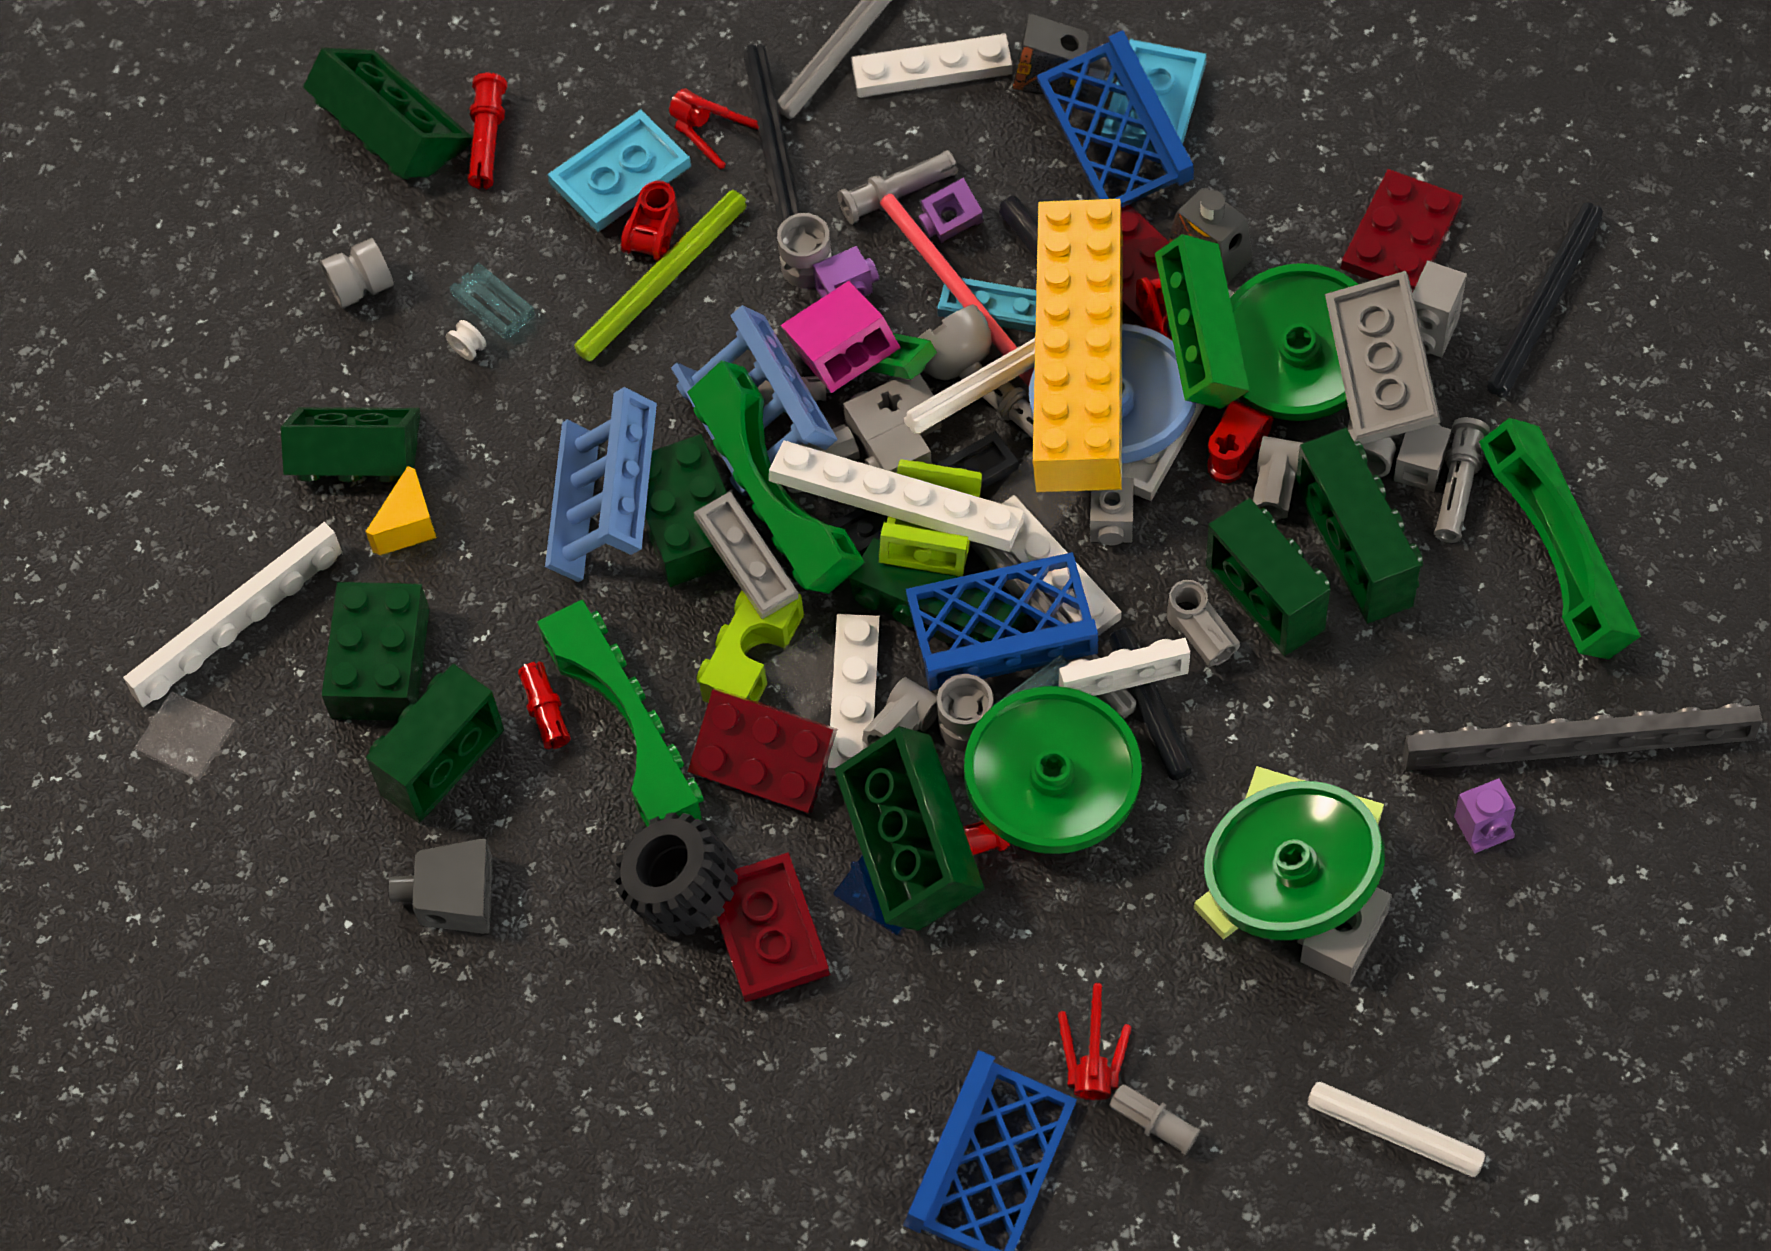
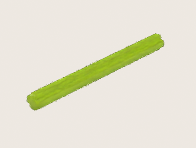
M735 190L729 191L575 343L576 353L585 361L590 362L608 346L746 209V199L743 195Z

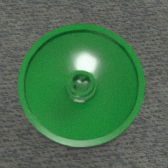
M1288 264L1266 270L1254 276L1231 296V305L1250 390L1239 397L1243 403L1273 418L1287 421L1319 419L1332 415L1348 406L1325 294L1358 285L1357 282L1337 270L1322 265Z
M1043 686L1022 690L1002 699L991 707L973 729L968 740L964 760L966 791L974 810L985 825L996 835L1015 846L1047 854H1061L1083 850L1113 834L1127 819L1134 807L1142 773L1140 750L1125 720L1112 707L1097 697L1080 690L1059 686Z
M1295 781L1278 784L1258 791L1238 803L1225 815L1215 828L1207 845L1204 873L1214 903L1223 916L1233 925L1261 938L1297 940L1332 930L1354 916L1368 902L1376 890L1383 873L1385 849L1375 817L1359 798L1335 785L1316 781Z

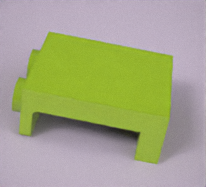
M899 460L898 474L980 497L982 474L980 472L927 464L921 461ZM888 516L887 523H883L880 536L879 563L962 577L971 541L968 540V536L944 533Z

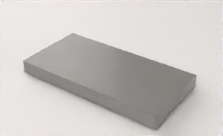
M1403 271L1325 294L1355 440L1360 441L1363 445L1441 423L1407 272Z

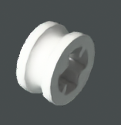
M460 320L456 325L457 331L450 330L446 334V339L460 356L472 361L476 357V350H483L487 343L482 334L467 321Z

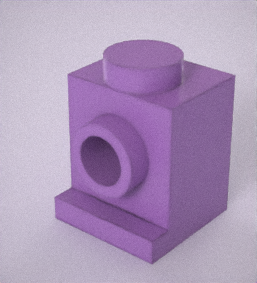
M964 178L921 200L924 213L918 216L927 235L931 237L936 234L941 243L969 227L983 222V211ZM945 211H953L957 215L956 218L949 222L944 221L941 216Z
M857 246L813 264L815 288L821 298L847 281H850L865 297L873 293L872 283L879 280V275L873 261L870 258L864 259Z
M1500 778L1459 794L1454 818L1474 854L1510 840L1515 836L1511 824L1516 807Z

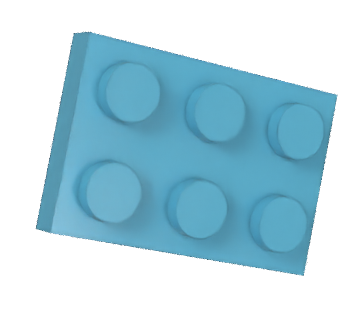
M1130 39L1129 42L1183 144L1205 69L1207 54ZM1114 92L1108 110L1124 115L1129 103L1126 96ZM1132 110L1130 117L1137 119L1134 111ZM1106 118L1101 136L1115 140L1121 123ZM1127 125L1121 142L1142 149L1146 134L1143 129ZM1150 144L1147 151L1154 152Z
M639 110L548 174V179L554 189L599 232L635 207L640 191L646 184L653 181L669 183L689 169L691 162L690 157L642 110Z

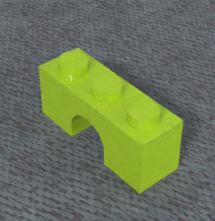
M743 590L740 592L734 607V617L729 625L724 624L717 635L716 650L710 660L705 659L697 674V683H699L704 702H709L712 689L716 688L756 702L759 701L767 686L764 664L748 658L746 654L752 647L763 643L773 644L784 649L787 648L804 616L801 594L798 595V599L761 619Z

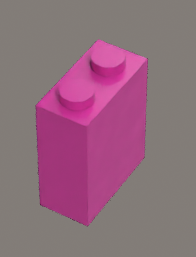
M847 281L781 324L798 356L831 393L901 348L882 314L850 281Z

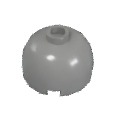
M974 304L941 320L943 324L935 330L931 331L929 328L918 337L930 340L937 351V354L925 365L923 371L939 380H951L958 376L962 380L983 368L980 362L989 354L992 344L991 330L986 318Z

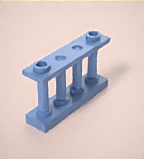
M743 305L730 315L738 328L736 332L737 337L698 371L679 363H675L671 367L679 381L677 383L679 392L695 407L687 392L721 360L733 363L745 351L750 350L757 360L754 363L755 368L749 372L752 380L757 387L764 381H768L775 391L772 394L773 399L764 406V428L783 412L788 413L793 422L791 431L767 451L771 465L783 440L798 445L810 443L824 450L828 449L838 440L766 317ZM703 424L707 432L709 433L711 439L713 440L714 436L712 435L708 426ZM721 455L732 474L734 469L728 459ZM732 474L730 481L734 488L743 496L749 495L746 490L738 485Z
M623 387L614 392L611 419L592 430H588L568 419L562 422L545 562L546 568L576 582H580L584 578L586 554L600 546L608 544L630 555L642 549L657 403ZM608 440L607 455L597 460L599 445ZM604 476L603 492L593 496L595 480ZM600 512L599 528L589 533L590 517Z

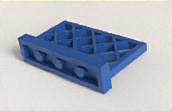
M1123 30L1109 36L1108 43L1037 75V81L1098 200L1109 199L1104 190L1108 175L1129 182L1126 193L1115 198L1120 199L1121 208L1176 182L1180 186L1193 180L1194 165ZM1106 57L1111 67L1107 81L1086 75L1091 63ZM1082 68L1080 73L1075 72V70ZM1060 77H1067L1077 81L1071 98L1054 93L1050 82ZM1115 77L1117 78L1120 85L1113 83ZM1083 83L1104 89L1098 106L1077 100ZM1109 91L1126 96L1129 103L1124 115L1103 108ZM1060 104L1067 106L1066 112L1063 111ZM1073 108L1094 114L1088 132L1071 126L1069 119ZM1132 110L1134 111L1137 119L1130 117ZM1100 116L1121 123L1115 140L1094 134ZM1127 125L1144 130L1146 139L1142 149L1121 142ZM1078 138L1085 139L1083 147L1081 146ZM1090 142L1112 148L1105 166L1089 161L1086 153ZM1150 144L1155 153L1147 151ZM1117 150L1139 156L1133 174L1111 168ZM1144 158L1161 163L1166 175L1153 181L1138 176ZM1095 171H1096V172L1103 173L1102 176H1101L1100 181H1099V179H1098V177H1097ZM1135 184L1141 185L1133 190Z
M1073 552L906 589V597L930 691L939 689L946 680L955 675L970 674L986 679L1098 654V631L1095 620L1092 619ZM1067 567L1070 579L1062 590L1043 581L1049 571ZM1018 578L1030 584L1020 600L1001 590L1007 580ZM976 587L988 594L978 609L959 599L966 589ZM1072 588H1073V592H1074L1075 597L1069 595V593H1070V591L1072 590ZM1036 589L1056 598L1046 613L1027 604ZM936 597L946 604L937 617L934 618L919 609L917 600ZM995 598L1014 607L1004 623L985 613ZM1064 602L1079 610L1081 621L1064 624L1053 618V616ZM953 607L972 617L962 632L943 623ZM1021 612L1040 621L1034 631L1022 633L1011 626ZM979 621L998 630L991 641L981 643L969 637ZM923 623L930 626L926 632ZM937 630L956 640L949 650L931 654L929 641Z
M978 1050L903 1226L918 1233L922 1229L970 1251H1002L986 1244L980 1231V1227L1002 1219L1009 1235L1004 1251H1015L1077 1099L994 1063L995 1057ZM996 1078L1014 1085L1020 1101L998 1108L991 1093ZM1025 1091L1034 1094V1096L1027 1097ZM1047 1100L1063 1107L1058 1121L1040 1127L1031 1105ZM987 1102L990 1112L981 1115ZM1024 1108L1033 1130L1011 1138L1002 1115ZM994 1119L1003 1141L981 1149L974 1134V1129L976 1125ZM1053 1131L1050 1141L1047 1143L1044 1134ZM1036 1137L1043 1153L1042 1160L1023 1168L1014 1145ZM970 1142L973 1152L964 1155L968 1143ZM1006 1148L1016 1171L993 1179L984 1156ZM977 1159L986 1182L963 1190L956 1171L960 1165ZM1036 1172L1033 1182L1030 1184L1027 1175ZM1019 1178L1026 1193L1025 1201L1022 1204L1006 1209L997 1186ZM952 1183L956 1193L946 1197ZM989 1189L999 1212L976 1221L967 1197ZM960 1201L969 1224L952 1229L936 1222V1218L941 1207ZM1019 1213L1016 1223L1013 1226L1009 1216ZM972 1231L975 1238H972L964 1233Z

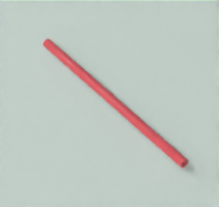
M888 194L884 196L880 201V205L961 305L965 308L974 304L982 312L991 330L992 343L1004 356L1015 350L1017 346L894 195ZM1034 367L1019 375L1028 387L1035 369Z

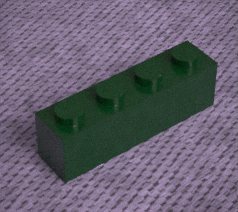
M873 537L862 556L865 563L852 573L850 583L852 598L862 607L873 611L879 609L893 615L901 624L914 627L906 597V589L961 576L879 563L880 540ZM975 587L966 589L959 599L978 609L988 594ZM936 597L917 600L919 609L934 618L937 617L946 604ZM995 598L985 613L1004 623L1014 607ZM953 607L943 623L962 632L972 617ZM1021 612L1011 627L1022 632L1027 623L1026 614ZM979 621L969 637L981 643L987 642L994 638L998 630ZM923 623L925 630H928L930 626ZM938 630L934 634V637L945 643L956 641Z

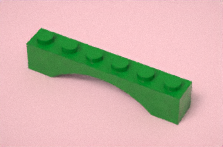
M721 360L687 392L695 405L693 408L694 413L703 424L708 426L714 436L713 444L715 448L728 459L734 469L732 474L735 481L748 492L754 502L752 505L753 511L759 519L768 525L774 535L772 537L773 544L780 553L788 558L794 568L792 571L794 579L806 590L829 594L865 562L845 529L828 525L810 516L790 498L781 484L769 481L771 463L764 438V397L745 367Z
M1508 418L1481 439L1479 444L1495 477L1524 510L1549 552L1562 592V618L1579 654L1609 660L1640 638L1641 635L1540 427Z
M582 599L537 621L542 642L560 674L578 680L599 692L617 708L629 725L637 747L636 773L631 791L636 809L646 827L650 825V820L657 816L664 820L667 813H676L679 817L686 813L692 815L695 819L702 820L699 803L703 802L704 798L694 778L686 780L680 769L684 767V762L673 743L666 746L661 737V734L665 733L661 720L655 710L646 711L641 702L646 699L643 689L635 676L629 679L622 669L627 666L624 656L616 643L609 646L604 635L608 633V630L599 612L596 610L590 613Z

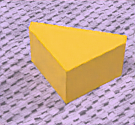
M407 466L365 531L372 552L375 554L383 555L436 538L414 468Z

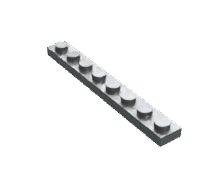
M1731 703L1722 706L1720 709L1709 710L1686 707L1674 713L1657 714L1654 711H1642L1628 717L1613 718L1611 715H1597L1589 720L1569 721L1564 718L1549 720L1545 724L1525 725L1521 722H1512L1503 725L1501 728L1482 729L1478 726H1467L1455 732L1438 733L1435 730H1422L1414 735L1406 736L1403 759L1405 771L1755 741L1762 723L1759 705L1745 706L1741 703Z

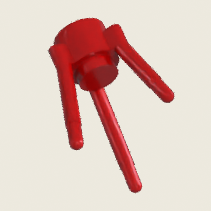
M687 89L678 91L670 103V116L677 119L675 129L684 133L719 169H724L725 163L700 138L692 127L703 126L709 119L710 113L759 130L757 120L705 100Z
M1098 982L1093 985L1089 1056L1081 1057L1079 1065H1077L1067 1014L1065 1011L1058 1013L1060 1033L1068 1068L1067 1086L1074 1088L1076 1097L1086 1100L1110 1098L1111 1090L1118 1089L1119 1072L1131 1033V1026L1125 1024L1118 1039L1111 1066L1109 1067L1108 1059L1099 1056L1102 985Z

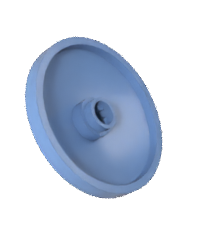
M1122 324V464L1150 457L1171 445L1189 425L1196 407V403L1185 401L1173 341L1154 330L1130 324ZM1035 369L1029 385V401L1033 421Z

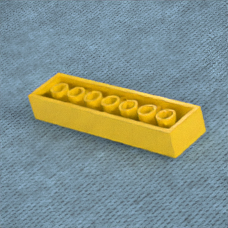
M1120 199L1038 202L1033 468L1036 492L1122 490L1123 229Z

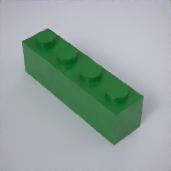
M1181 234L1157 251L1155 257L1185 401L1222 409L1250 390L1218 243Z

